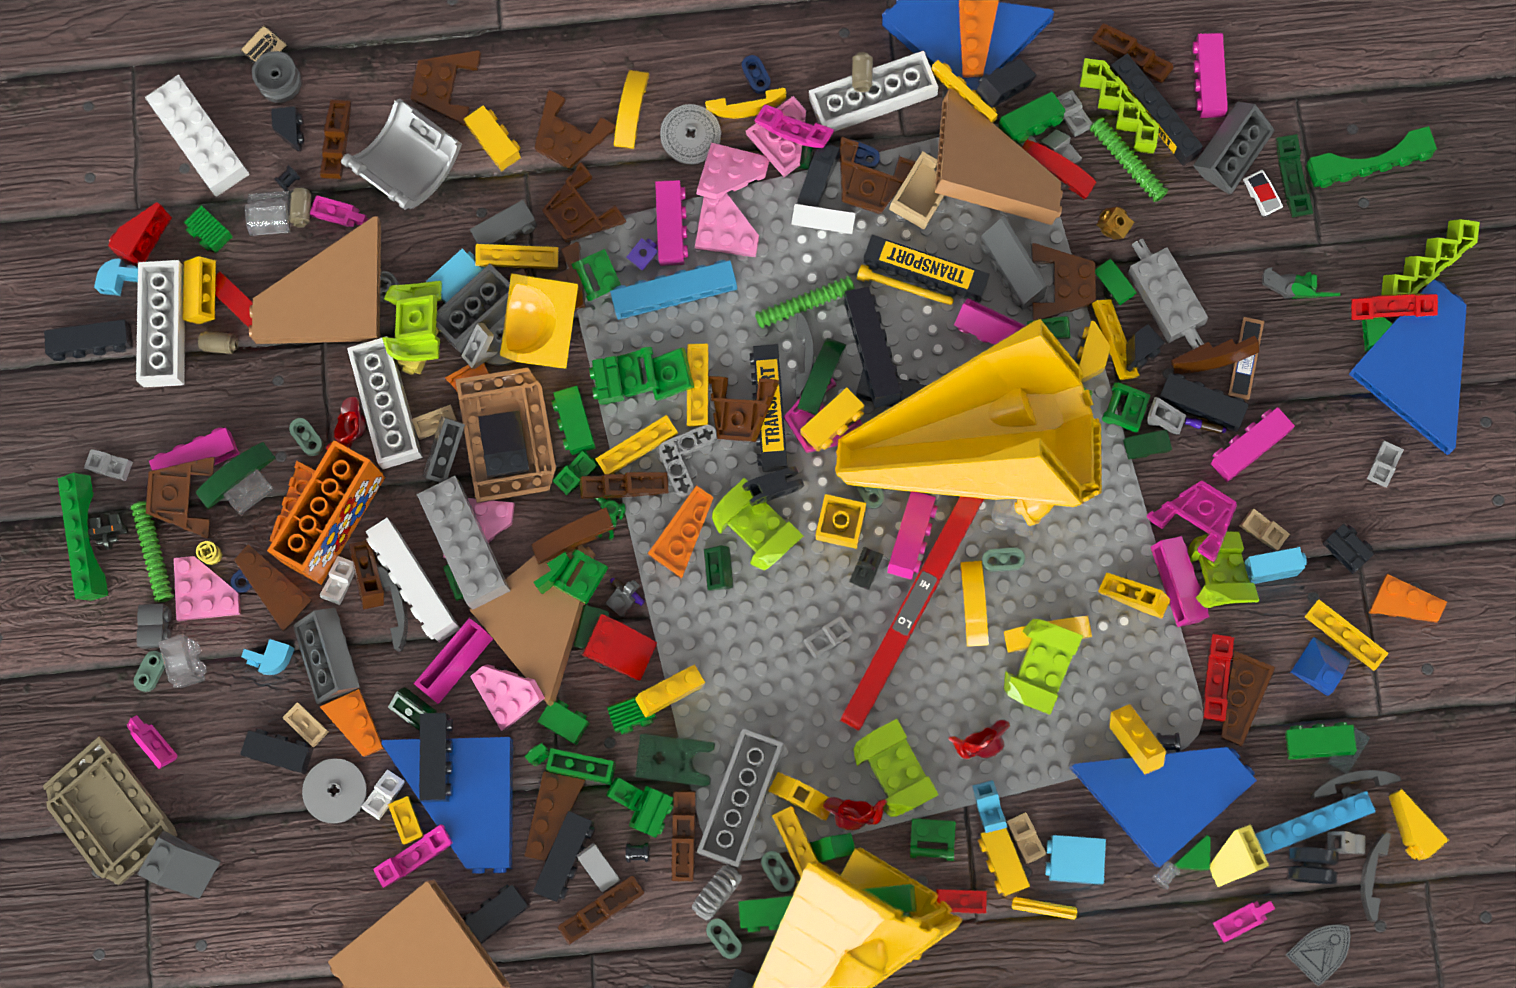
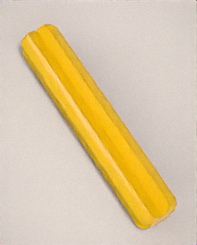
M1014 897L1012 900V908L1016 910L1068 919H1076L1077 916L1076 907Z

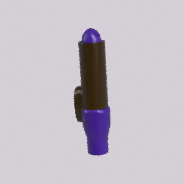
M1186 418L1185 424L1197 429L1220 434L1226 432L1225 427L1210 423L1205 418Z
M617 578L610 579L611 585L616 589L620 586L622 588L625 587V584ZM636 592L633 593L632 597L636 600L635 603L642 606L645 600Z

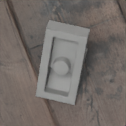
M1057 129L1040 141L1043 146L1064 156L1076 165L1082 161V157L1070 144L1071 137Z
M477 323L462 353V357L472 369L477 368L498 353V350L491 343L494 335L484 323Z
M1155 397L1148 414V425H1160L1173 434H1180L1186 415L1160 398Z

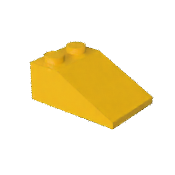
M1402 789L1389 795L1403 844L1407 847L1406 852L1413 859L1423 860L1430 858L1448 839Z

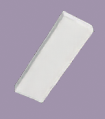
M795 204L791 224L853 234L856 213Z

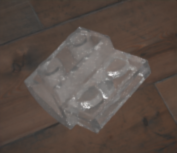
M289 191L248 194V204H245V217L250 236L290 232Z

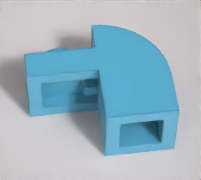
M121 259L109 260L100 267L94 288L101 294L120 296L123 281L138 282V267L126 265Z
M270 639L264 655L244 649L241 657L247 660L246 664L259 667L258 671L260 673L275 675L288 666L294 648Z
M994 781L973 785L977 809L985 832L988 833L1007 828Z

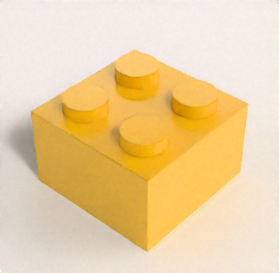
M825 494L815 534L816 540L857 549L867 503Z

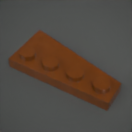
M249 544L234 559L283 632L312 601Z
M1234 651L1227 697L1226 719L1223 723L1221 739L1240 747L1243 746L1274 673V666Z
M543 771L525 857L543 861L547 860L567 812L571 811L586 780Z

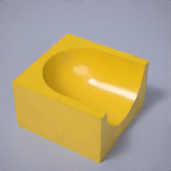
M511 273L500 356L515 362L566 369L578 284Z

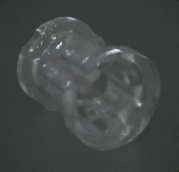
M1167 861L1157 875L1152 876V879L1159 886L1168 890L1170 882L1181 872Z

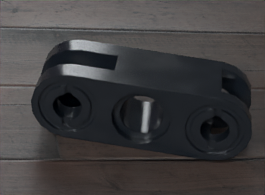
M792 466L749 480L742 487L744 491L750 490L753 498L749 502L751 506L794 493L805 485L802 479L787 483L786 480L799 473L796 466Z

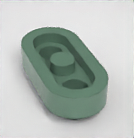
M303 418L293 420L289 431L302 450L310 456L320 454L324 444L313 427ZM301 427L305 428L303 433L298 432ZM312 443H316L314 449H310Z
M855 486L863 502L867 503V507L875 509L883 504L884 493L881 488ZM872 495H875L878 498L874 502L869 499Z
M1018 548L990 549L984 553L982 558L983 567L990 572L1018 570L1025 562V555ZM1016 557L1018 562L1012 563L1010 558ZM994 558L997 563L992 565L989 563V559Z
M151 651L144 657L134 677V685L138 690L149 692L155 688L167 664V659L162 653ZM156 658V664L152 665L151 660ZM143 677H146V678H147L146 683L142 684V683H141L142 678H143Z
M775 851L765 853L761 859V865L772 884L780 892L790 891L795 884V879L785 861ZM770 859L776 860L777 863L774 867L768 865ZM782 877H786L788 879V883L786 885L780 884V879Z
M721 919L711 920L706 928L708 937L724 957L728 959L738 957L742 951L739 939L726 922ZM716 926H720L722 932L718 935L714 933ZM730 943L735 945L733 952L727 950V946Z

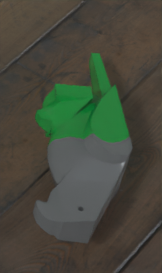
M1271 267L1267 268L1262 275V285L1279 293L1285 299L1340 296V293L1316 292L1317 275L1311 274V272H1307L1304 276L1297 274L1280 276L1272 271Z

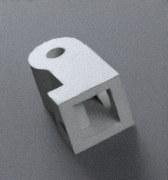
M1346 831L1328 832V850L1337 851L1340 854H1365V836L1351 834V832ZM1336 837L1339 840L1338 849H1336L1334 845V840Z

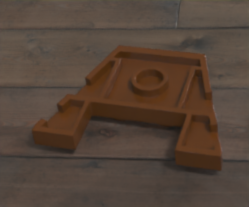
M471 51L418 60L410 96L411 100L466 126L464 118L469 116L470 108L468 106L450 104L457 68L478 71L481 52Z
M549 90L536 139L535 151L571 169L587 156L591 149L597 144L600 145L609 134H613L616 130V125L600 118L591 134L580 130L556 117L566 100L559 94Z
M841 137L839 146L842 202L881 215L904 183L916 161L900 156L894 174L890 175L854 163L859 142Z
M582 162L577 165L576 171L572 176L569 175L561 190L554 194L542 210L543 214L566 243L626 223V219L616 206H613L597 217L577 192L578 188L593 179Z
M578 241L561 249L569 269L548 278L578 284L574 312L586 306L583 284L576 269L573 270L571 265L581 260V245ZM525 268L512 273L528 276ZM511 274L507 275L509 280L511 279Z
M1032 243V262L1034 264H1054V303H1033V320L1053 318L1068 311L1072 312L1090 306L1096 301L1094 261Z
M708 376L713 392L711 393V401H714L715 413L713 414L717 439L756 442L777 390L779 380L759 378L757 400L726 399L727 377Z
M215 457L203 458L149 471L146 514L182 527L189 532H194L201 537L209 538L210 519L189 517L191 474L212 476L214 474Z

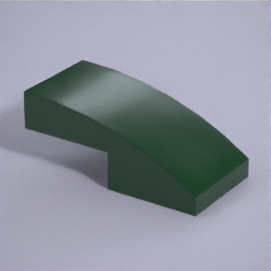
M1167 430L1123 439L1128 460L1144 458L1152 454L1167 453L1172 450Z

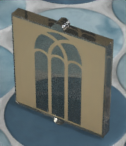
M263 25L240 51L250 59L251 63H255L261 55L270 51L283 52L288 45L278 37L277 33L271 32Z

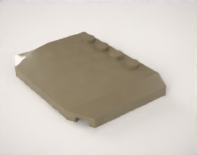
M103 737L95 739L43 785L44 790L47 792L48 801H46L49 812L98 876L107 878L117 885H122L142 867L163 830L175 837L178 836L175 827L116 749Z

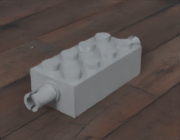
M1140 239L1139 243L1138 241L1134 242L1132 247L1139 256L1140 261L1130 266L1128 275L1168 344L1185 336L1192 350L1203 345L1204 343L1196 329L1206 324L1208 316L1169 249L1165 248L1155 254H1151L1144 239Z

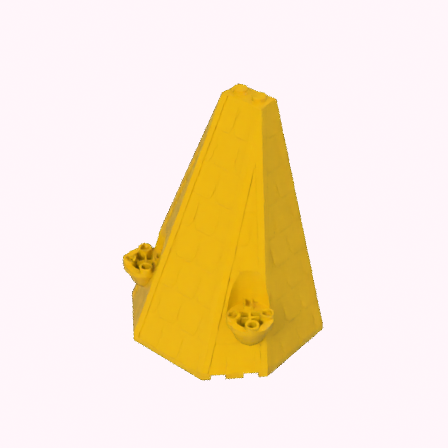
M1039 319L838 439L835 471L837 476L841 477L847 485L984 499H1017V502H1015L1016 512L1022 514L1027 524L1032 526L1038 524L1052 510L1054 505L1074 507L1102 493L1101 424L1099 418L1095 419L1093 417L1090 406L1094 404L1089 390H1084L1081 382V377H1083L1081 368L1042 320Z
M861 847L853 851L841 876L819 862L812 861L808 863L753 988H873L908 962L911 963L913 959L919 960L923 955L922 952L958 928L962 919L957 915L951 914L952 909L944 901H941L939 904L936 901L938 895L934 891ZM912 884L915 888L917 912H911V917H901L903 913L900 910L894 909L863 889Z

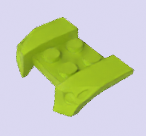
M442 281L391 285L384 299L396 305L395 338L383 337L382 340L387 353L394 359L416 362L439 358L440 339L436 337L437 301H441Z
M743 478L715 507L712 520L720 534L729 526L756 552L750 564L766 570L778 561L804 535L789 521L786 522L766 502L751 506L749 501L753 496L750 490L744 491L742 485L748 481Z
M1226 532L1214 562L1198 553L1197 549L1209 534L1194 538L1188 547V555L1191 563L1198 559L1206 585L1196 599L1203 607L1211 608L1222 604L1259 601L1255 584L1250 583L1242 557L1244 547L1239 532Z
M1032 619L1022 631L1032 640L1017 676L1010 672H1005L1004 690L1008 696L1016 701L1051 715L1058 698L1057 693L1073 655H1076L1083 635L1040 619Z
M898 719L872 731L860 739L854 746L856 765L859 766L868 761L887 796L885 799L887 803L883 811L890 817L899 816L939 796L929 776L926 777L906 740L907 736Z

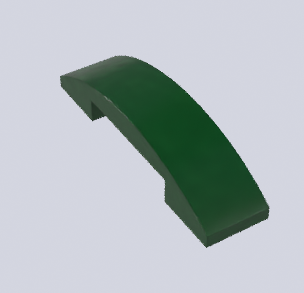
M1298 135L1277 137L1276 144L1280 175L1292 218L1313 214L1310 194H1307L1300 160L1301 150Z
M827 337L811 370L797 409L814 415L818 414L827 388L847 344Z
M261 442L225 464L204 482L195 493L207 509H210L225 497L224 494L255 470L258 469L260 471L275 460L276 457L266 444Z

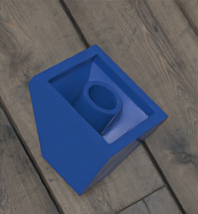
M1313 637L1291 670V673L1321 693L1329 696L1344 676L1351 660Z

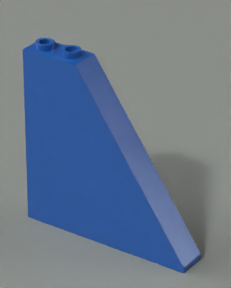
M897 0L892 8L889 7L882 15V26L914 54L924 51L931 69L932 65L939 60L941 63H946L956 77L960 76L962 78L959 0ZM999 2L983 76L985 74H992L996 68L999 67L1001 69L1009 61H1012L1053 20L1054 11L1046 8ZM981 77L963 79L968 88L976 91L980 85L978 82Z
M1434 279L1420 294H1438V315L1419 317L1414 315L1399 316L1352 369L1349 375L1441 451L1449 455L1456 448L1467 305L1460 296L1452 294L1447 290L1444 283Z
M510 737L450 738L453 741V752L449 753V762L452 761L453 773L449 775V783H452L453 794L449 796V802L421 803L437 827L441 824L444 826L452 841L450 846L466 869L472 870L473 874H483L485 869H493V873H506L507 869H512L513 739ZM420 739L382 740V746L419 799Z
M1228 747L1165 754L1164 766L1148 774L1142 772L1133 758L1077 763L1069 766L1071 771L1155 867H1161L1257 781L1254 778V771L1248 765L1244 766L1239 761V754L1233 748L1229 749Z

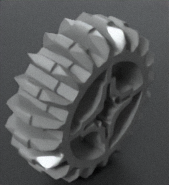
M729 865L723 866L700 892L692 905V909L699 917L709 920L738 887L742 876L735 868Z

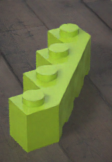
M1084 58L1080 87L1100 89L1098 108L1118 111L1115 130L1136 132L1133 151L1154 154L1159 131L1157 122L1151 119L1137 98H1134L1121 79L1115 76L1106 61Z
M1462 219L1449 221L1447 238L1427 239L1425 257H1405L1403 275L1383 276L1381 295L1417 294L1423 286L1428 285L1440 275L1442 270L1453 264L1467 249L1472 248L1477 243L1480 222Z

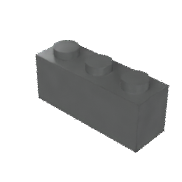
M524 200L474 226L470 231L477 244L509 245L515 242L519 236L533 232L537 224Z
M441 416L422 476L440 483L448 479L465 424Z

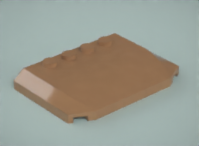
M529 368L455 379L462 421L465 424L464 433L476 503L549 491L556 466L542 386ZM519 410L529 472L487 479L478 416Z

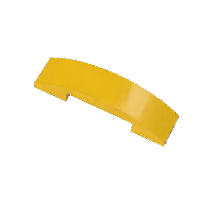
M629 70L617 117L614 146L634 149L638 132L637 125L649 73Z
M785 88L765 91L766 99L726 105L725 98L705 101L706 109L718 117H752L759 114L764 104L775 108L786 100Z
M982 561L960 562L967 647L988 645V627Z
M1088 616L1047 621L1083 635L1082 639L1092 637ZM1026 626L1003 632L1008 653L1028 649L1032 638L1022 632Z

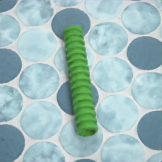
M1099 118L1095 121L1090 131L1095 132L1094 135L1099 137V141H1103L1102 144L1107 146L1106 149L1108 151L1111 150V154L1115 155L1116 160H1120L1119 163L1124 165V169H1128V174H1132L1131 177L1133 179L1136 178V183H1140V187L1145 188L1144 192H1148V196L1153 197V202L1161 200L1167 194L1168 189L1163 188L1164 185L1159 183L1160 180L1158 178L1155 179V175L1151 174V170L1146 169L1147 166L1142 164L1143 161L1138 160L1139 157L1134 155L1133 150L1130 151V147L1126 146L1125 141H1121L1122 138L1117 136V132H1113L1114 129L1109 127L1110 124L1108 122L1105 123L1104 118Z
M847 275L845 279L840 278L838 282L835 280L833 284L828 283V286L822 285L820 289L817 287L815 291L810 290V293L804 292L802 296L799 294L797 298L792 297V300L786 299V302L783 303L781 301L779 305L774 304L772 308L769 306L767 310L763 308L761 312L756 311L755 316L759 326L763 329L765 325L771 326V323L776 324L778 320L781 322L783 318L789 319V316L794 317L796 313H801V311L807 312V309L812 310L814 306L817 308L819 304L824 305L826 301L830 303L832 299L842 298L845 291L853 290L855 287L851 277Z
M146 501L134 503L131 506V510L134 511L132 515L135 517L134 522L137 523L135 527L138 529L137 534L140 535L139 540L142 541L140 546L143 547L142 552L145 553L143 558L146 559L145 565H148L146 569L149 571L148 577H151L149 581L153 584L151 589L154 590L153 595L156 596L154 600L158 603L169 601L173 598V594L170 593L172 588L169 587L170 582L167 581L169 577L166 575L167 569H164L166 565L163 563L162 551L159 550L161 546L158 544L159 539L156 538L158 535L154 532L156 527L153 526L154 521L151 520L153 516L146 514Z

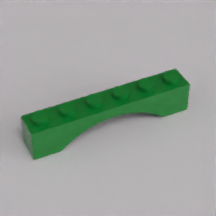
M1428 126L1409 131L1396 147L1376 157L1350 159L1327 153L1310 158L1306 166L1313 187L1321 186V188L1332 185L1333 182H1347L1359 175L1360 177H1366L1378 170L1385 172L1393 166H1407L1415 160L1426 161L1432 158L1437 147Z
M71 473L57 478L75 599L93 601L108 596L106 576L94 556L88 535V510L93 498L91 476Z

